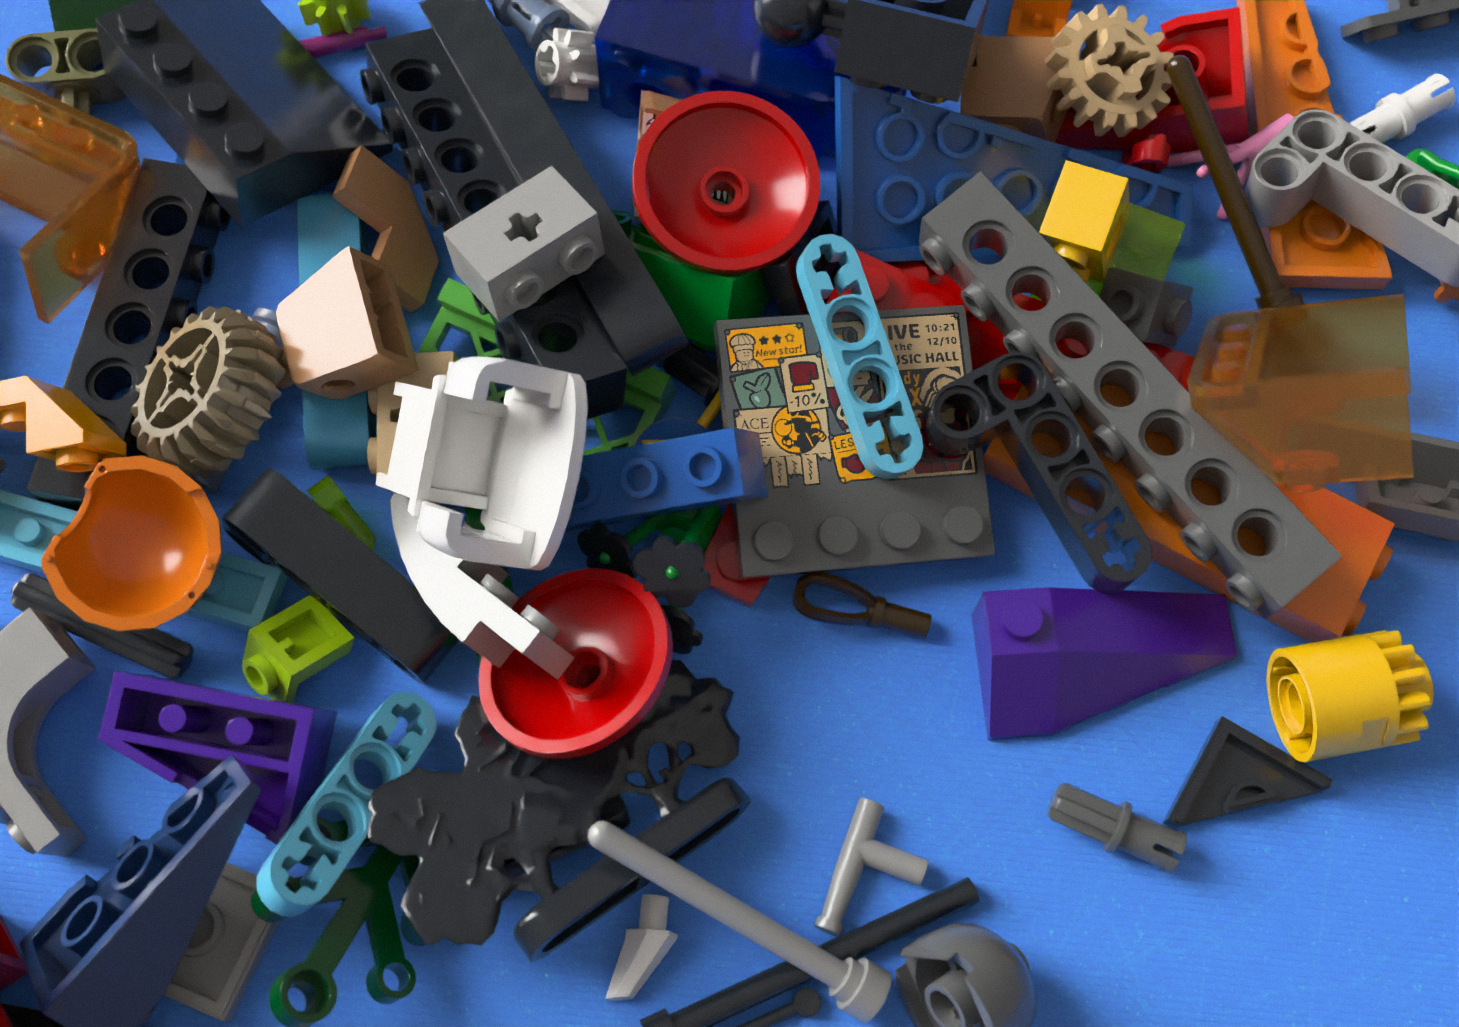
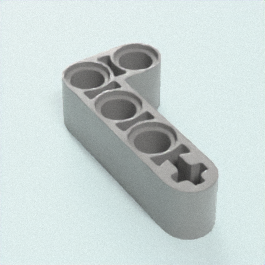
M1313 109L1297 115L1253 160L1245 194L1259 225L1267 227L1284 225L1312 199L1440 281L1459 287V189L1335 114L1325 110Z

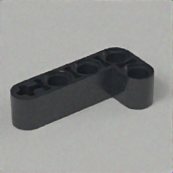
M1012 352L1002 355L947 384L937 392L925 421V433L928 442L935 450L945 455L958 456L968 453L999 436L1081 577L1091 588L1101 593H1116L1124 590L1147 571L1152 559V548L1148 537L1045 366L1036 357L1025 352ZM1004 379H1015L1021 382L1027 388L1029 398L1016 401L1005 397L1000 391L998 382ZM959 408L971 417L973 427L965 431H955L947 427L940 413L946 409ZM1046 433L1055 437L1060 443L1062 455L1046 457L1040 454L1033 446L1032 435ZM1076 488L1086 491L1093 498L1095 513L1085 515L1073 511L1067 503L1066 490ZM1103 521L1108 524L1109 528L1104 533L1100 530L1092 539L1088 538L1087 534H1090ZM1107 551L1110 554L1121 551L1127 561L1122 565L1117 563L1108 566L1102 556Z
M267 468L222 517L224 531L244 550L261 563L266 565L272 563L415 681L424 684L460 641L441 623L425 603L416 586L275 470Z

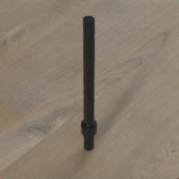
M966 877L818 945V947L842 961L848 957L856 960L979 903V895L970 878ZM784 961L671 1014H668L666 1008L640 1019L642 1027H712L815 978L791 963Z

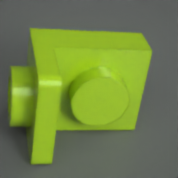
M309 595L249 630L242 660L244 676L257 693L261 695L267 694L270 699L294 703L298 684L350 653L354 637L328 609Z

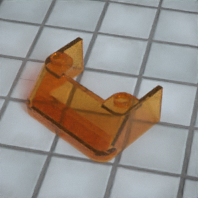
M0 74V200L48 222L19 252L37 317L39 320L49 324L105 269L139 174L140 159L135 139L128 132Z
M1404 294L1237 311L1216 316L1207 322L1187 380L1190 406L1270 480L1284 484V489L1289 492L1308 493L1324 488L1327 483L1414 478L1408 393H1411Z

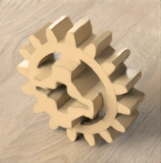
M1097 4L1087 15L1082 11L1078 12L1052 39L1051 44L1055 47V50L1045 59V65L1053 70H1057V73L1046 85L1048 89L1062 91L1064 97L1056 105L1059 111L1066 110L1071 106L1077 111L1073 125L1079 128L1087 120H1091L1094 122L1095 136L1102 137L1113 127L1115 133L1120 138L1126 136L1135 127L1138 130L1144 128L1157 117L1156 114L1169 104L1171 99L1165 92L1173 85L1164 68L1174 54L1159 51L1157 45L1165 37L1162 31L1149 35L1144 30L1148 17L1142 14L1134 22L1127 20L1126 6L1120 5L1108 16L1104 5ZM1085 42L1086 47L1080 52L1081 46Z

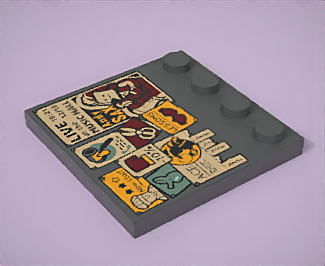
M965 305L878 310L923 441L921 459L911 470L895 479L875 477L862 464L810 315L716 321L713 326L723 429L739 428L759 432L768 490V498L731 504L739 580L799 575L811 572H833L979 559L995 555L982 445L962 455H945L935 450L928 442L925 433L926 417L937 392L947 384L973 371ZM853 312L836 313L833 315L832 329L838 338L849 343L858 342L863 339L865 328L859 316ZM860 371L855 374L853 388L856 395L862 401L872 404L879 403L884 399L886 393L885 383L879 375L871 371ZM890 408L878 417L865 419L867 426L870 427L880 420L885 439L876 446L880 456L890 454L896 464L897 456L905 450V446L901 440L891 441L887 435L884 422L891 416H895L893 409ZM959 408L946 409L940 413L947 427L955 431H965L973 427L971 417Z

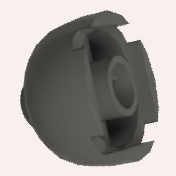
M972 923L951 924L921 936L905 947L899 956L906 957V963L896 970V983L903 1005L915 1027H1032L1036 1014V995L1028 961L1019 948L1006 941L997 933Z

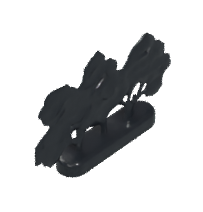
M671 660L667 680L660 695L648 713L636 726L624 736L602 749L582 756L563 759L538 757L519 750L510 744L496 731L488 720L480 697L472 695L467 708L461 714L454 734L460 743L461 751L466 759L463 770L460 773L447 771L433 772L417 767L409 773L378 786L371 794L368 809L373 814L368 825L367 837L370 842L380 844L394 854L401 856L417 855L420 859L419 866L409 882L400 906L424 943L436 944L443 938H447L457 944L468 943L482 946L495 932L502 902L514 890L538 892L543 901L526 913L513 931L514 938L531 962H535L561 947L651 882L650 880L604 853L602 854L605 858L560 889L552 879L548 854L556 847L578 845L582 841H589L588 832L590 827L594 823L601 821L602 809L610 800L620 794L640 793L653 798L659 808L661 819L634 838L677 863L731 825L747 809L751 802V799L734 779L721 778L716 780L687 801L678 798V787L688 765H699L707 769L727 766L738 756L740 736L731 727L726 716L734 692L729 688L723 687L716 678L696 679L681 660ZM598 676L593 678L587 686L591 685L598 678ZM684 741L690 746L692 753L682 761L678 756V743ZM656 743L666 745L669 757L670 770L665 767L658 772L664 779L663 783H656L648 768L649 750ZM641 772L646 785L636 786L628 782L626 774ZM515 858L527 873L516 877L509 874L504 868L505 860Z

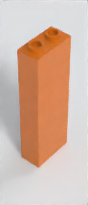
M1023 384L1014 399L1016 401L1029 398L1027 388ZM1105 385L1100 388L1101 395L1107 403L1116 407H1125L1131 404L1130 397L1123 388L1116 385ZM1075 412V418L1148 537L1152 548L1151 560L1217 594H1225L1226 599L1238 604L1225 586V582L1228 580L1226 576L1211 560L1207 562L1201 561L1189 551L1179 535L1182 528L1165 510L1162 512L1155 511L1140 497L1134 486V482L1137 479L1120 460L1117 463H1112L1096 449L1090 438L1092 429ZM1159 432L1145 434L1146 444L1154 453L1162 456L1175 454L1174 444L1168 436ZM1046 433L1032 435L1033 446L1040 454L1046 457L1062 455L1060 443L1055 437ZM999 436L991 441L983 457L985 474L1035 499ZM1239 445L1342 555L1338 561L1284 607L1266 619L1311 643L1340 638L1341 635L1345 637L1350 636L1358 626L1366 609V603L1360 601L1359 598L1368 579L1371 581L1377 580L1391 558L1393 548L1386 545V542L1395 523ZM1204 480L1191 481V491L1199 502L1209 506L1219 505V493L1211 483ZM1076 488L1066 490V500L1073 511L1085 515L1095 513L1093 498L1086 491ZM1103 521L1094 530L1097 532L1101 530L1104 533L1109 526ZM1238 529L1237 539L1241 548L1250 555L1264 556L1265 544L1262 537L1251 529ZM1256 610L1255 612H1253V613H1255V614L1261 616L1257 610Z

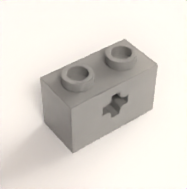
M553 166L545 169L443 233L456 274L498 322L519 309L531 306L542 294L570 276L584 272L595 260L605 254L597 212Z

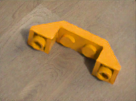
M28 376L0 381V429L26 432V453L56 461V469L66 472L93 471L98 461L126 456V443L71 391Z

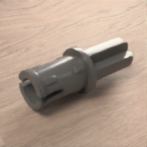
M1061 783L1051 798L1048 808V816L1051 820L1103 842L1104 851L1113 853L1116 849H1119L1162 868V871L1169 874L1175 870L1179 860L1173 857L1174 853L1155 844L1164 846L1183 855L1186 846V833L1175 831L1132 812L1131 803L1123 801L1120 805H1116L1069 783Z

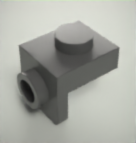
M1111 267L1108 269L1099 298L1140 341L1175 346L1178 336L1185 332L1192 316L1190 297L1193 287L1144 276L1119 268Z

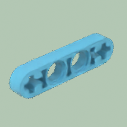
M834 234L820 235L811 240L799 257L796 266L797 280L859 458L865 469L875 477L895 479L911 470L921 459L923 451L922 435L856 250L843 237ZM821 254L825 255L828 262L834 263L839 261L841 268L834 276L838 295L843 294L848 289L852 292V294L842 295L832 300L829 304H825L823 299H827L834 290L827 272L820 271L816 273L813 268ZM840 311H849L859 316L865 328L863 339L858 342L849 343L838 338L832 329L833 315ZM860 371H871L879 375L885 383L886 393L884 399L879 403L872 404L862 401L856 395L853 388L855 374ZM890 408L893 409L895 416H891L884 422L887 435L891 441L901 440L905 446V450L897 456L896 464L890 454L880 456L876 446L885 439L880 420L870 427L867 426L865 419L878 417Z
M396 693L389 697L368 718L262 864L257 875V892L261 901L270 911L280 916L295 917L307 912L330 891L368 835V825L373 815L368 809V805L374 790L368 789L358 782L353 772V764L358 759H365L375 763L382 773L383 784L409 773L432 741L437 729L436 716L432 707L425 699L414 693ZM401 716L409 723L406 729L407 735L392 748L384 741L398 724L397 718ZM319 810H334L345 819L348 826V836L345 841H332L320 832L317 825ZM308 854L317 860L310 865L301 878L300 885L302 888L294 893L285 886L289 878L287 871Z

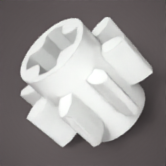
M555 28L553 29L554 41H543L538 47L535 56V72L541 84L550 86L548 93L550 98L586 102L589 97L588 89H597L604 82L607 72V59L604 50L600 46L592 45L594 38L592 32Z

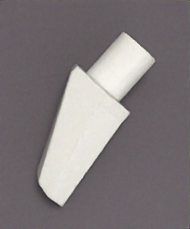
M652 894L642 895L638 929H626L625 939L605 998L606 1000L620 1001L633 999L677 940L678 934L666 930L668 897Z

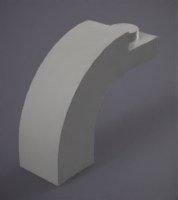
M29 607L0 631V823L6 824L11 837L25 851L31 854L37 852L67 857L84 843L87 838L44 782L37 762V739L41 725L51 707L67 691L92 672L95 667L57 619Z

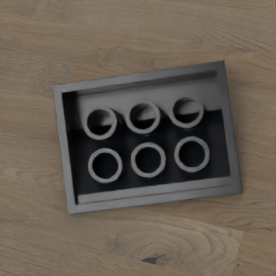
M138 0L95 18L104 71L241 228L339 179L349 154L361 145L378 158L393 152V144L389 143L386 135L261 0Z

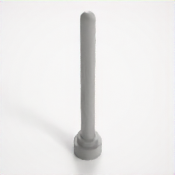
M607 821L596 822L590 827L588 840L595 849L828 985L829 994L837 999V1007L862 1023H866L878 1013L884 1004L892 981L891 973L866 958H861L858 961L851 957L846 958L844 961L840 960Z

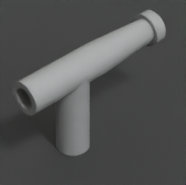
M859 798L835 865L822 914L817 916L814 924L815 928L831 935L840 936L843 928L841 921L858 884L864 865L915 885H921L929 860L874 840L885 808L883 805L870 799Z

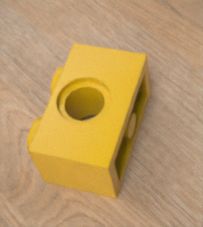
M1067 160L1063 166L1039 234L1086 284L1089 278L1104 283L1107 271L1113 261L1129 217L1128 178Z

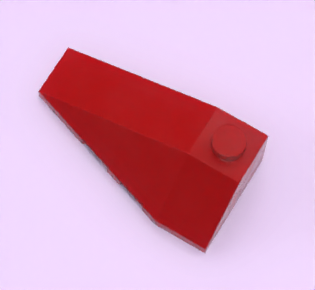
M1240 7L1179 16L1160 24L1161 31L1165 37L1157 45L1159 51L1173 53L1174 56L1184 55L1189 58L1225 145L1242 143L1249 138V120ZM1173 86L1165 92L1171 99L1169 104L1156 114L1157 117L1141 130L1135 127L1126 136L1119 138L1112 127L1102 137L1095 136L1093 121L1087 120L1079 128L1073 125L1077 111L1071 106L1055 140V143L1071 148L1132 151L1133 145L1144 141L1146 134H1164L1167 136L1166 142L1171 146V153L1199 150Z

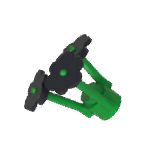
M718 506L650 517L624 536L617 532L609 531L600 522L595 523L590 529H585L578 534V545L581 551L588 557L586 559L588 569H609L629 575L634 579L639 574L646 579L643 586L645 592L650 591L655 598L664 596L670 603L669 605H661V607L665 611L672 632V652L689 654L693 646L701 645L704 637L701 632L694 629L695 622L683 609L691 606L698 592L706 590L711 582L709 572L702 567L705 564V552L709 545L708 543L722 519ZM656 529L661 531V535L653 542L652 548H642L637 552L633 560L632 547Z

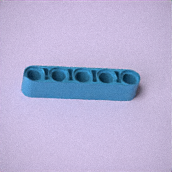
M333 193L306 195L297 200L299 286L348 246L369 255L367 223L332 197ZM302 389L304 443L310 468L318 470L368 465V441L371 437H377L376 414H373L370 410L368 390L342 400H331Z

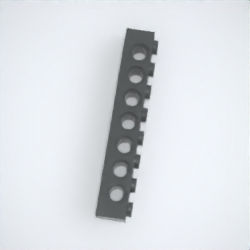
M981 171L922 217L919 251L929 267L940 276L947 273L962 289V300L971 313L983 322L990 319L1005 336L1003 343L1009 353H1028L1036 357L1045 366L1072 413L1076 412L1092 429L1090 438L1096 449L1108 461L1117 463L1120 460L1137 479L1134 482V486L1140 497L1155 511L1162 512L1165 510L1182 528L1179 535L1185 546L1201 561L1207 562L1211 560L1228 579L1225 582V586L1240 606L1249 612L1257 610L1266 619L1284 607L1342 557L1335 547ZM979 248H989L997 252L1002 260L991 265L982 264L972 257L971 252ZM1020 293L1034 294L1043 302L1044 308L1038 311L1023 310L1016 305L1013 297ZM1066 338L1077 340L1085 347L1087 356L1079 359L1066 357L1058 350L1056 342ZM1105 385H1116L1123 388L1128 393L1131 404L1125 407H1116L1107 403L1101 395L1100 388ZM1150 432L1165 434L1173 442L1175 454L1162 456L1154 453L1146 444L1145 434ZM1204 480L1211 483L1219 493V505L1209 506L1199 502L1191 491V481ZM1238 529H1251L1262 537L1265 544L1264 556L1250 555L1241 548L1237 539Z

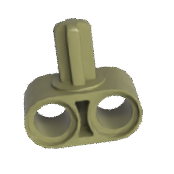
M97 29L31 33L13 41L7 50L5 58L7 70L35 103L42 107L55 108L56 142L58 147L62 151L75 154L85 153L87 149L92 148L94 145L92 105L114 103L127 97L104 69L93 72L95 67L103 62ZM51 66L43 75L34 77L43 67Z

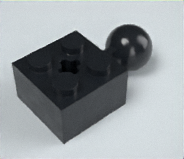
M753 0L752 11L755 23L763 36L781 47H802L815 41L821 34L840 38L834 72L850 76V80L859 86L882 88L889 85L910 90L911 95L921 101L943 103L947 100L958 102L975 60L989 0Z

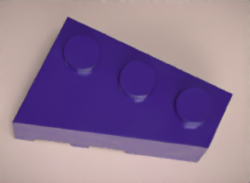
M114 671L98 740L171 783H178L188 790L229 756L234 755L243 762L261 788L246 824L265 834L266 839L277 845L323 781L337 711L154 676Z

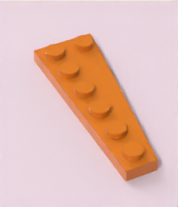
M1236 0V5L1240 7L1250 137L1286 113H1289L1293 118L1304 111L1313 109L1325 110L1335 114L1327 91L1331 82L1324 60L1320 57L1317 50L1318 41L1305 1ZM1312 199L1284 225L1276 227L1260 225L1261 233L1283 286L1290 284L1291 287L1383 290L1392 279L1391 268L1383 244Z

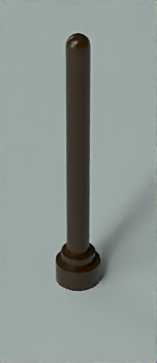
M1184 55L1173 56L1167 63V73L1260 296L1255 298L1258 310L1253 313L1262 335L1269 334L1295 324L1310 316L1301 293L1294 294L1290 284L1285 286L1282 284L1191 61Z

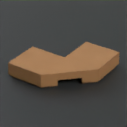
M361 145L349 154L332 197L380 233L371 257L390 265L400 304L411 313L424 305L439 263V258L410 183Z

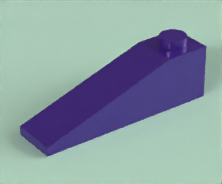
M1054 587L986 591L982 593L971 615L988 740L1053 736L1073 727L1076 723L1102 712L1117 709L1133 699L1159 688L1169 687L1233 660L1237 656L1225 594L1128 590L1111 594L1101 593L1096 589Z

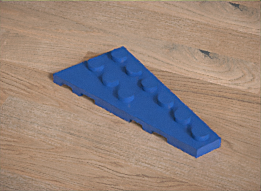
M835 75L837 236L846 239L859 251L883 262L924 260L919 251L922 217L980 171L1039 233L1066 160L1128 178L1129 217L1117 249L1190 245L1193 188L1191 184L878 88L862 87L853 83L850 79ZM979 248L971 252L972 257L999 256L997 252L989 248Z

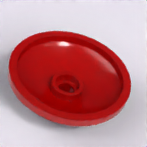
M711 91L690 96L673 104L663 111L649 126L640 141L635 155L632 190L636 209L643 225L656 243L667 253L684 264L699 270L718 274H739L759 270L771 265L788 254L800 242L811 225L817 210L820 197V172L810 141L797 123L784 111L770 102L750 94L735 91ZM718 190L726 191L731 195L733 201L727 205H721L713 200L711 194Z
M598 568L580 569L550 578L518 599L511 609L520 615L529 604L561 629L553 641L575 658L557 680L516 648L500 668L482 657L478 679L481 703L490 723L510 744L528 754L543 758L563 759L578 757L602 749L615 742L636 726L648 713L667 680L672 660L673 641L665 611L650 591L645 592L643 584L629 575L618 571ZM598 676V678L591 685L587 686L593 678Z

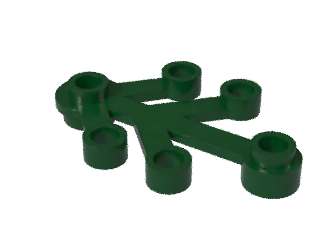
M317 817L318 828L326 838L337 842L346 840L348 826L345 820L329 822L326 819ZM366 836L359 847H376L363 867L343 870L330 891L315 904L341 901L304 962L282 973L271 986L269 993L270 1009L274 1017L286 1027H309L325 1018L332 1011L337 999V986L332 974L364 921H366L375 965L372 966L366 977V987L369 995L378 1003L392 1004L412 992L416 983V974L412 964L405 959L388 882L400 865L407 890L409 882L420 863L417 855L401 856L394 854L380 844L371 843ZM306 854L299 863L310 866L317 859ZM289 875L285 886L290 891L297 892L302 888L300 885L302 877L293 878ZM257 886L254 888L250 900L252 910L258 918L265 922L275 923L287 917L270 911L261 901L257 892ZM403 913L400 920V929L404 938L415 946L428 945L424 943L406 914ZM385 969L393 971L398 977L399 987L397 991H393L385 985L383 980ZM289 988H296L304 994L306 999L304 1011H297L291 1005L288 999Z

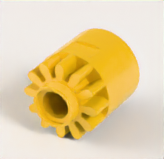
M1382 630L1274 650L1269 658L1266 683L1272 718L1285 748L1291 756L1300 762H1309L1416 742L1420 740L1419 731L1429 728L1428 720L1423 712L1428 711L1433 703L1434 691L1431 675L1423 659L1415 653L1413 645H1402L1401 634L1398 630L1389 632Z

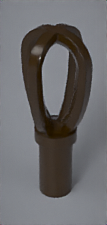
M811 572L801 576L797 580L793 592V605L799 613L808 618L846 625L867 624L868 627L878 629L880 626L923 639L926 638L931 624L932 615L929 613L886 602L884 597L877 595L874 597L864 588L824 572ZM811 584L822 585L858 600L867 607V610L861 613H847L815 607L805 599V591Z

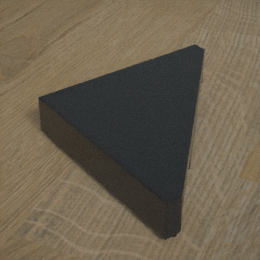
M1222 716L1212 727L1162 824L1172 829L1322 793L1330 787L1333 779L1296 760L1288 753Z

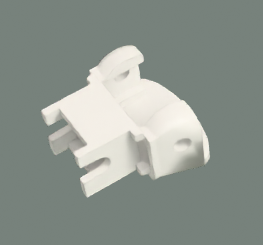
M467 357L461 358L454 363L449 362L447 375L440 374L434 376L432 389L395 382L393 394L403 397L388 474L378 472L375 485L410 497L408 512L413 517H419L416 531L420 533L425 543L444 554L470 562L538 571L548 567L561 544L571 514L580 476L588 409L586 383L579 374L509 359ZM490 381L513 386V389L506 391L504 403L486 400ZM431 502L482 509L480 522L485 526V530L461 527L464 514Z

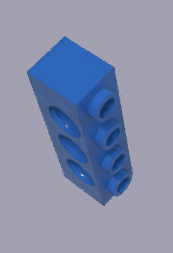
M728 428L583 455L579 481L565 532L590 528L597 522L609 525L768 498L759 432Z

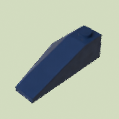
M234 755L229 756L169 806L163 818L162 829L151 838L141 840L135 835L117 849L116 859L119 860L117 866L98 881L85 875L67 890L19 943L42 1014L64 1027H143L148 1022L157 1002L163 997L261 791V788L242 761Z

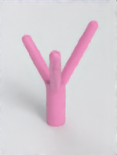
M1286 113L1244 142L1225 145L1233 165L1243 161L1237 171L1242 187H1244L1248 180L1253 160L1257 154L1294 119L1289 113ZM1200 150L1169 155L1168 167L1204 162ZM1206 164L1197 169L1198 177L1205 178L1210 176ZM1221 203L1217 211V217L1224 220L1227 218V215Z

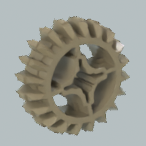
M208 306L200 315L193 313L189 315L183 328L174 327L164 346H157V355L153 362L145 366L147 373L144 381L136 386V391L140 395L138 401L131 407V413L136 418L132 424L131 434L137 437V449L147 454L149 458L177 466L189 477L195 475L206 479L213 471L223 473L228 468L231 458L241 460L244 457L246 445L251 440H259L258 430L265 420L272 419L268 412L272 402L281 396V392L276 388V384L285 374V369L279 364L283 358L284 350L276 345V336L267 331V327L240 310L234 311L226 306L220 309Z

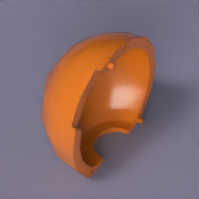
M146 456L107 458L99 462L84 485L86 489L85 497L76 516L61 533L55 534L41 557L42 570L57 599L84 621L116 631L156 628L191 610L212 582L222 558L220 521L203 488L175 465Z

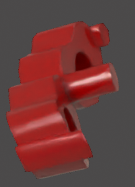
M1146 134L1145 140L1134 144L1132 151H1123L1121 163L1161 174L1162 169L1168 167L1171 149L1170 144L1166 142L1167 136L1164 134Z

